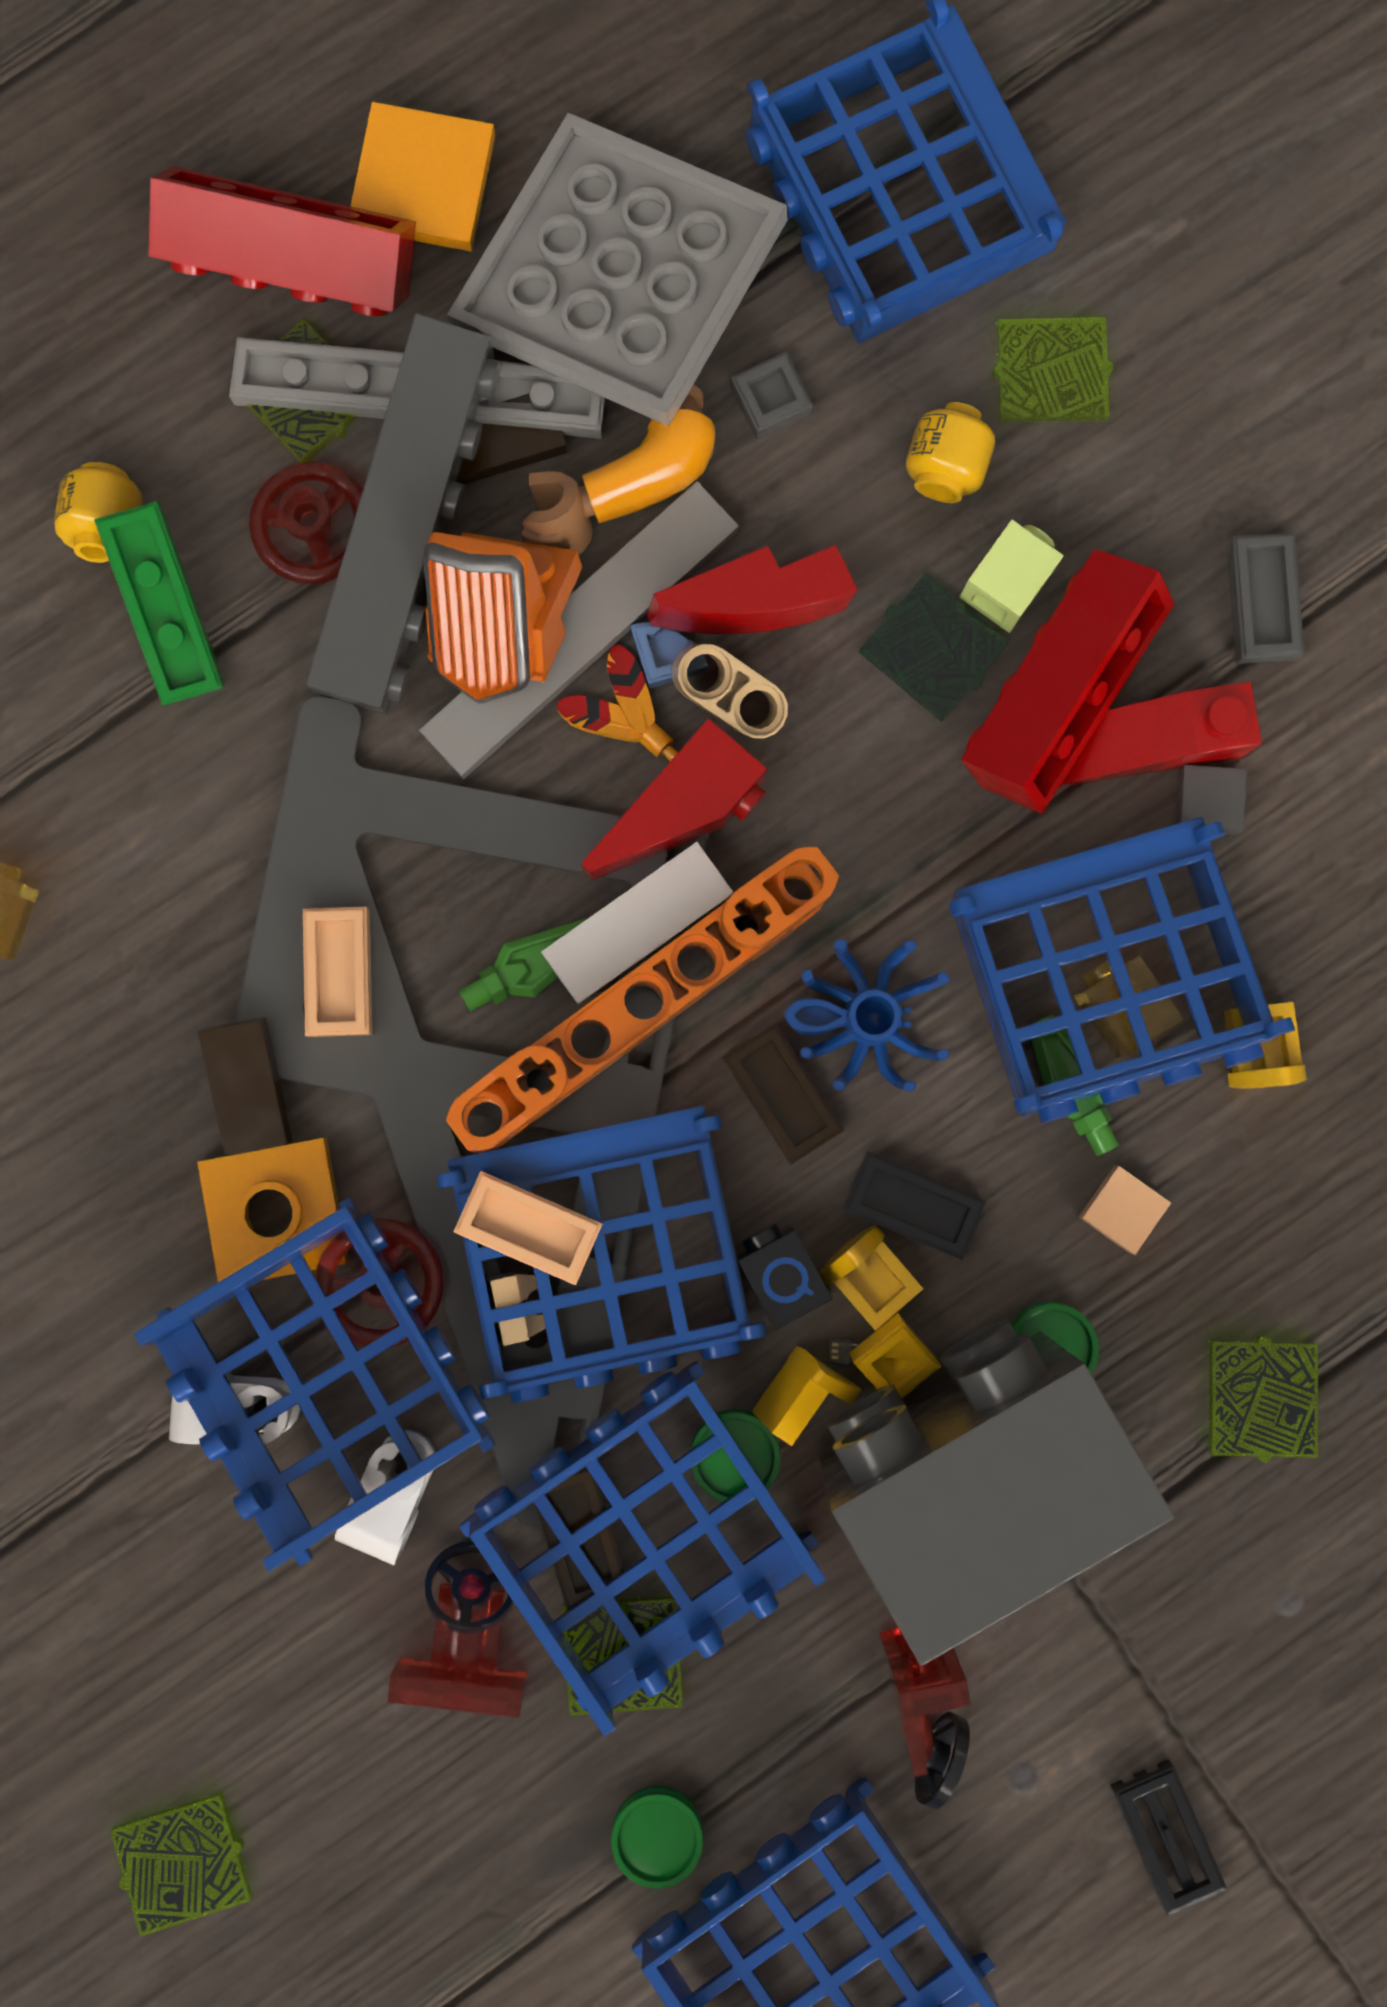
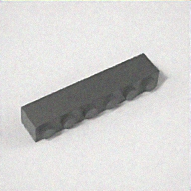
M415 313L306 682V686L316 694L346 701L355 706L388 715L391 701L401 703L411 671V667L403 665L409 640L418 643L426 625L425 610L427 605L420 604L426 586L423 549L432 533H442L445 519L455 521L458 516L465 488L464 484L457 482L463 458L473 461L482 434L483 423L475 421L476 412L481 397L489 400L492 399L499 378L501 362L493 360L494 354L490 336Z

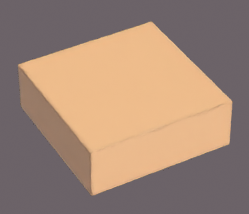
M1114 1165L1078 1217L1128 1253L1136 1255L1171 1202L1122 1167Z

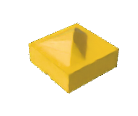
M899 1313L849 1353L853 1363L876 1389L895 1385L902 1398L942 1367L935 1354Z

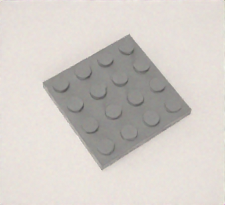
M567 113L449 310L447 317L452 325L490 336L492 347L669 426L788 220L787 205Z

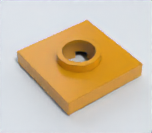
M328 1138L308 1140L197 1162L218 1282L340 1210ZM265 1189L283 1193L289 1199L292 1206V1220L289 1227L282 1234L275 1237H264L255 1233L249 1220L250 1204L248 1203L256 1193ZM344 1231L303 1255L311 1270L350 1263ZM291 1263L263 1280L296 1274Z

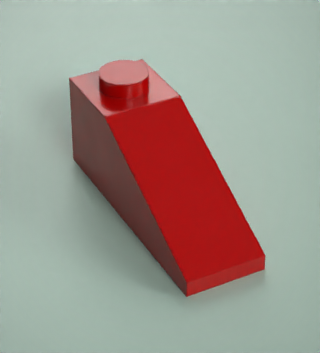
M1251 681L1185 691L1108 710L1060 787L1179 769L1183 765L1199 766L1241 759L1262 744Z
M708 718L581 862L584 873L592 880H596L721 829L734 815L741 821H744L767 794V791L760 786L765 780L767 768Z

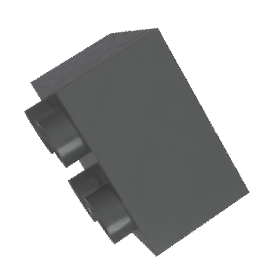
M1002 1319L986 1325L948 1348L940 1356V1360L953 1381L907 1407L895 1385H888L854 1401L834 1415L826 1424L836 1443L833 1446L834 1450L822 1456L819 1460L831 1511L920 1666L930 1662L1175 1518L1085 1363L1041 1331L1032 1337H1029L1028 1334L1017 1335L1008 1319Z

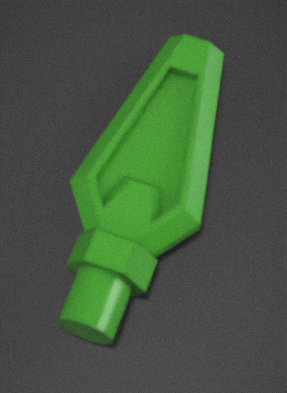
M586 918L505 943L494 967L491 965L478 972L480 979L458 990L470 1012L492 1000L497 1005L510 998L509 995L535 998L558 978L541 954V951L584 922Z
M1051 1014V1015H1049V1016H1046V1017L1042 1018L1041 1020H1039V1021H1037V1022H1035V1023H1038V1022H1041V1021H1045V1020H1048V1019H1051V1018H1055V1017ZM1065 1029L1031 1039L1044 1085L1081 1075ZM1100 1095L1077 1101L1076 1104L1079 1112L1067 1117L1073 1120L1072 1123L1079 1136L1086 1135L1096 1156L1118 1147L1119 1143L1108 1124L1113 1119L1106 1106H1103Z

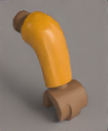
M693 384L669 426L652 419L648 425V433L640 446L624 456L582 475L585 484L579 487L573 478L561 472L529 473V487L539 510L544 511H532L523 520L524 530L521 533L523 541L577 550L578 555L585 551L592 539L593 526L591 516L596 515L598 523L601 524L635 513L678 494L695 482L704 473L713 455L715 444V425L710 418L704 415L702 410L703 392L701 389Z

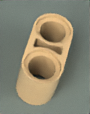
M692 644L683 648L675 656L671 666V678L675 688L684 697L734 731L751 738H767L776 734L783 727L788 716V704L784 693L772 682L724 649L713 644ZM706 654L716 662L718 677L711 688L697 691L688 681L687 668L695 657ZM759 690L768 699L769 713L762 723L756 726H748L740 715V704L748 693Z

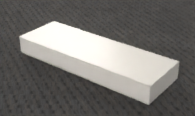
M695 842L541 951V954L579 1005L726 901L734 892L699 843Z

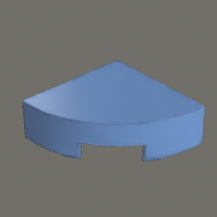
M651 623L630 625L648 688L651 689L673 682L671 666L675 656L683 648L695 643L674 630L654 627ZM703 654L695 657L690 662L687 668V678L708 672V664Z

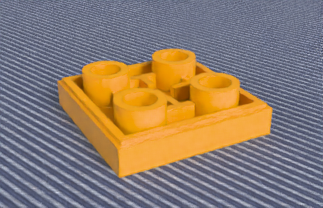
M372 102L351 207L416 221L415 242L472 252L496 136L494 124Z

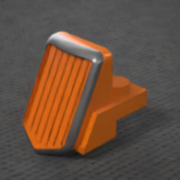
M439 532L432 533L423 549L428 604L425 610L429 645L427 656L430 662H433L437 673L478 704L519 692L527 687L530 680L545 682L566 634L561 615L583 568L578 551L463 532L461 536Z

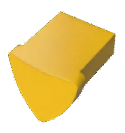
M1294 1002L1268 1005L1274 1022L1291 1017L1295 1031L1280 1035L1263 1045L1264 1057L1232 1067V1073L1227 1074L1229 1087L1245 1089L1287 1086L1304 1082L1307 1079L1305 1064L1302 1065ZM1238 1008L1224 1011L1227 1031L1244 1026Z
M877 1224L863 1230L849 1240L826 1262L819 1272L823 1282L826 1285L834 1283L875 1331L924 1289L882 1241L885 1234Z
M795 1346L788 1356V1360L752 1409V1412L772 1434L792 1446L829 1392L851 1404L857 1399L863 1389L819 1361L805 1349Z

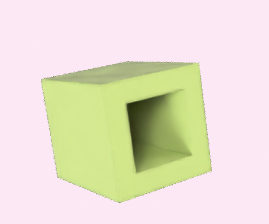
M1011 520L971 575L959 598L1010 633L1052 575L1064 555L1054 549L1055 544L1053 540L1039 528L1032 525L1022 527L1014 520Z

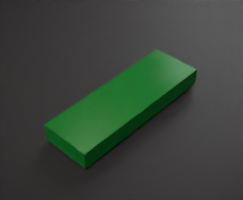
M160 500L94 519L162 706L223 688L225 682Z

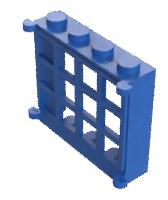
M926 0L925 4L931 14L927 20L769 95L761 78L747 83V90L752 98L750 128L745 131L749 150L759 166L767 164L775 180L773 192L776 201L787 205L788 220L794 217L803 235L800 238V243L808 266L813 273L822 272L831 289L828 292V300L834 317L841 327L850 326L858 344L1055 250L1066 224L1065 217L953 4L947 6L946 0ZM933 59L940 75L901 92L894 76ZM880 83L887 100L848 117L841 101ZM949 89L967 126L928 144L910 106ZM827 108L834 125L795 143L787 127ZM896 114L914 151L875 169L856 132ZM843 139L861 176L825 194H821L803 157ZM975 140L994 178L955 196L936 158ZM922 165L941 203L902 221L883 183ZM869 190L888 228L848 246L830 208ZM1002 191L1021 230L982 248L963 209ZM949 217L968 255L929 273L909 235ZM896 242L915 280L875 299L856 261Z
M1198 817L956 890L948 907L951 916L955 917L1015 1099L1013 1104L1016 1113L1020 1114L1021 1118L1038 1113L1041 1123L1055 1121L1078 1113L1077 1101L1100 1095L1103 1105L1115 1103L1140 1094L1138 1083L1162 1076L1165 1086L1188 1081L1203 1075L1200 1064L1220 1058L1224 1059L1226 1068L1248 1063L1265 1056L1262 1049L1263 1045L1280 1035L1295 1031L1291 1017L1273 1021L1216 862L1210 841L1225 835L1221 822L1205 825L1203 817ZM1187 866L1202 910L1174 918L1158 874ZM1144 879L1159 922L1114 935L1100 891ZM1085 896L1100 940L1056 953L1041 909ZM1027 914L1041 958L997 971L983 926ZM1207 923L1223 967L1194 976L1178 931ZM1164 936L1179 980L1134 993L1120 949ZM1105 953L1120 998L1075 1011L1061 966ZM1046 971L1061 1016L1016 1029L1002 984ZM1228 980L1244 1026L1214 1034L1199 989ZM1184 994L1199 1039L1155 1052L1140 1007ZM1125 1011L1140 1057L1095 1070L1080 1025ZM1066 1029L1081 1075L1036 1088L1021 1042Z
M704 1106L447 1160L450 1172L437 1175L439 1189L453 1186L459 1218L480 1171H483L531 1192L530 1186L579 1176L587 1217L602 1223L593 1245L601 1286L553 1296L549 1274L534 1268L540 1299L493 1309L484 1260L507 1255L489 1247H481V1244L463 1237L492 1382L479 1385L481 1399L492 1398L509 1392L511 1403L533 1400L550 1394L548 1383L574 1378L576 1388L595 1386L613 1381L612 1369L638 1364L639 1374L653 1373L678 1366L677 1354L701 1349L703 1360L720 1358L741 1352L740 1340H751L767 1335L765 1322L750 1324L709 1131L722 1129L720 1115L706 1118ZM696 1151L706 1199L662 1208L652 1160ZM639 1163L649 1211L601 1221L591 1173ZM709 1212L719 1260L675 1269L665 1221ZM652 1224L662 1272L614 1283L604 1234ZM722 1273L732 1321L689 1331L679 1282ZM665 1286L675 1334L627 1344L617 1296ZM604 1299L614 1347L566 1358L556 1309ZM543 1313L553 1361L506 1371L496 1323Z
M350 1197L338 1204L341 1208L340 1210L174 1310L166 1307L156 1313L157 1320L134 1333L140 1346L156 1344L173 1374L172 1377L166 1380L171 1395L178 1403L189 1402L206 1432V1435L199 1438L204 1453L212 1462L219 1459L222 1460L240 1492L233 1497L238 1513L245 1521L254 1517L271 1546L273 1553L262 1560L268 1572L293 1557L299 1567L313 1559L310 1546L476 1443L479 1444L483 1452L496 1445L492 1435L483 1423L490 1419V1414L478 1392L471 1383L461 1388L448 1366L456 1361V1356L447 1339L437 1326L427 1330L414 1307L423 1303L417 1288L403 1268L393 1273L381 1250L389 1246L383 1230L370 1212L362 1215ZM345 1230L369 1272L327 1297L303 1255ZM291 1263L314 1305L277 1328L272 1329L249 1288ZM376 1284L400 1326L358 1351L334 1308ZM236 1296L260 1338L218 1363L195 1320ZM322 1317L346 1359L304 1384L280 1341ZM407 1337L432 1380L390 1405L365 1362ZM267 1350L291 1392L249 1417L228 1381L226 1374ZM353 1370L377 1414L335 1438L311 1396ZM439 1391L462 1430L463 1435L426 1458L421 1459L397 1416ZM298 1404L323 1447L281 1472L256 1429ZM385 1425L409 1468L367 1494L343 1450ZM330 1459L354 1502L312 1527L288 1484Z
M698 1361L683 1368L676 1376L670 1371L652 1381L640 1392L643 1401L623 1415L620 1414L618 1409H614L598 1418L585 1430V1434L588 1437L587 1440L568 1453L565 1452L563 1447L549 1452L529 1469L533 1477L513 1491H510L507 1485L492 1491L475 1505V1513L471 1514L459 1525L465 1537L470 1536L575 1692V1699L581 1709L587 1710L604 1737L616 1729L612 1708L640 1688L644 1690L648 1697L660 1693L669 1684L667 1669L696 1649L703 1658L715 1654L724 1645L721 1631L751 1610L757 1619H763L770 1615L779 1606L775 1593L805 1572L815 1587L827 1580L809 1552L819 1545V1542L811 1531H807L800 1536L797 1535L695 1382L696 1379L705 1374ZM688 1396L713 1435L674 1461L649 1425V1422ZM638 1431L663 1470L623 1497L597 1458ZM723 1447L747 1483V1486L708 1512L683 1473ZM586 1466L611 1506L571 1533L546 1496V1493ZM672 1482L697 1521L657 1548L632 1509ZM757 1498L781 1536L742 1563L717 1525ZM534 1502L559 1542L519 1569L494 1532V1529ZM620 1518L645 1554V1557L605 1584L580 1545ZM706 1533L731 1571L691 1599L666 1560ZM569 1554L593 1590V1593L553 1620L528 1581ZM655 1569L680 1607L640 1635L615 1599V1596ZM603 1605L628 1644L588 1671L563 1632Z
M866 1777L854 1782L847 1789L844 1798L841 1794H836L821 1802L810 1814V1822L790 1837L787 1833H780L768 1840L757 1851L755 1855L756 1861L741 1872L734 1875L729 1871L715 1878L702 1891L700 1895L701 1900L681 1915L677 1910H674L659 1918L632 1945V1950L639 1960L642 1959L641 1970L666 2007H702L739 1979L743 1981L760 2007H778L753 1969L791 1942H793L818 1981L782 2007H812L827 1995L836 2007H854L841 1988V1985L878 1958H880L905 1995V1997L891 2007H970L976 2002L980 2007L1000 2006L992 1985L985 1977V1975L995 1969V1965L985 1952L979 1953L973 1958L967 1952L865 1802V1798L875 1792V1789ZM856 1824L879 1859L845 1882L823 1850V1847ZM811 1857L834 1891L797 1918H794L772 1884ZM889 1872L915 1911L881 1935L855 1896ZM760 1893L783 1928L743 1955L721 1921ZM844 1905L869 1944L830 1971L805 1935V1932ZM925 1925L950 1964L919 1987H916L891 1949ZM709 1931L731 1965L692 1992L670 1957L703 1933Z

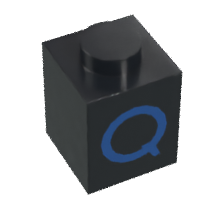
M775 1223L742 1241L747 1252L736 1258L775 1331L833 1300L798 1233L793 1227L781 1233L778 1225Z

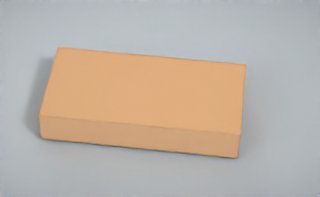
M366 906L303 909L305 1036L373 1035L370 909Z
M480 1171L453 1232L576 1285L602 1223Z

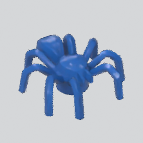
M837 940L834 943L836 956L850 972L858 992L853 993L814 976L810 970L802 972L801 978L807 987L847 1004L845 1007L817 998H800L787 1008L784 1016L788 1024L801 1035L815 1037L827 1034L842 1026L846 1027V1031L826 1041L802 1047L801 1056L808 1059L818 1057L856 1040L857 1045L849 1064L833 1081V1087L836 1090L846 1089L849 1082L859 1072L869 1047L874 1046L878 1069L881 1075L898 1089L914 1091L916 1083L903 1079L891 1067L886 1042L890 1041L908 1054L919 1058L937 1061L949 1058L947 1049H933L917 1044L897 1031L898 1028H911L912 1025L911 1022L900 1020L901 1015L912 1012L911 1007H899L898 1003L947 984L949 982V975L940 972L888 994L886 990L892 970L905 957L917 949V944L914 941H907L894 950L880 965L875 986L870 988L859 963L848 949L847 941Z

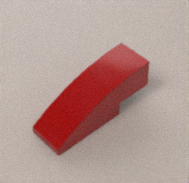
M836 545L779 568L769 546H766L654 593L647 617L654 627L688 633L733 635L770 632L808 624L845 611L858 589Z

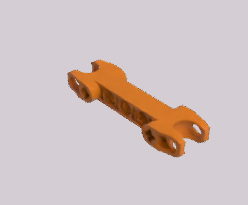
M818 847L797 848L785 855L735 891L724 904L538 1041L516 1052L463 1092L451 1105L446 1122L465 1148L473 1154L500 1149L554 1110L564 1099L749 962L766 953L817 914L823 903L833 893L839 878L838 873ZM809 865H812L816 870H818L821 876V881L818 879V877L815 875V873L812 871ZM798 879L804 882L810 890L811 898L806 900L794 898L787 892L784 880ZM740 918L744 924L748 919H751L757 924L758 929L755 931L752 928H748L740 932L736 928V922ZM688 949L702 950L710 957L713 971L709 977L702 980L689 979L681 973L677 957ZM642 986L653 989L661 999V1010L659 1013L649 1019H639L630 1014L625 1006V996L630 990ZM594 1024L606 1031L610 1039V1045L603 1055L597 1058H585L574 1050L572 1038L580 1027ZM539 1069L541 1073L545 1071L548 1074L549 1084L545 1090L539 1091L535 1087L531 1089L528 1087L527 1076L532 1070ZM481 1103H493L498 1105L502 1111L500 1128L495 1133L486 1137L473 1135L468 1121L471 1112Z

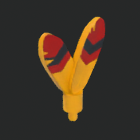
M614 645L608 653L607 671L618 705L594 697L574 695L560 699L557 703V712L575 728L612 739L640 742L657 759L664 756L671 761L678 753L672 747L674 739L655 723L652 700L642 669L636 657L627 648L621 645Z

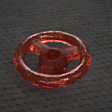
M298 463L276 472L259 489L250 510V536L260 559L274 573L296 583L321 584L337 579L346 548L341 554L333 558L326 536L330 531L332 516L347 499L351 504L355 519L363 488L343 470L325 463ZM318 481L331 485L324 493L307 485L293 487L282 496L279 506L273 505L280 494L298 483ZM311 512L318 514V519L314 524L310 526L300 525V521L305 514ZM268 526L284 528L294 538L305 541L309 546L314 565L297 564L280 554L271 541Z
M375 1218L389 1242V1246L382 1249L381 1252L393 1273L403 1268L409 1275L406 1267L400 1262L406 1246L412 1250L420 1261L425 1284L422 1296L423 1303L418 1305L416 1312L425 1327H427L436 1315L443 1296L444 1274L440 1258L431 1242L414 1227L394 1219ZM345 1230L337 1234L329 1242L317 1264L315 1277L327 1297L369 1272L364 1265L358 1276L334 1279L340 1260L353 1247ZM371 1287L356 1296H360L366 1304L373 1308L386 1309L397 1324L396 1326L386 1329L366 1328L350 1320L339 1306L334 1308L352 1341L360 1347H366L400 1326L384 1297L377 1295ZM406 1337L405 1339H403V1340H401L400 1342L396 1343V1344L393 1345L392 1347H395V1346L404 1344V1343L408 1342L409 1340H408V1338Z

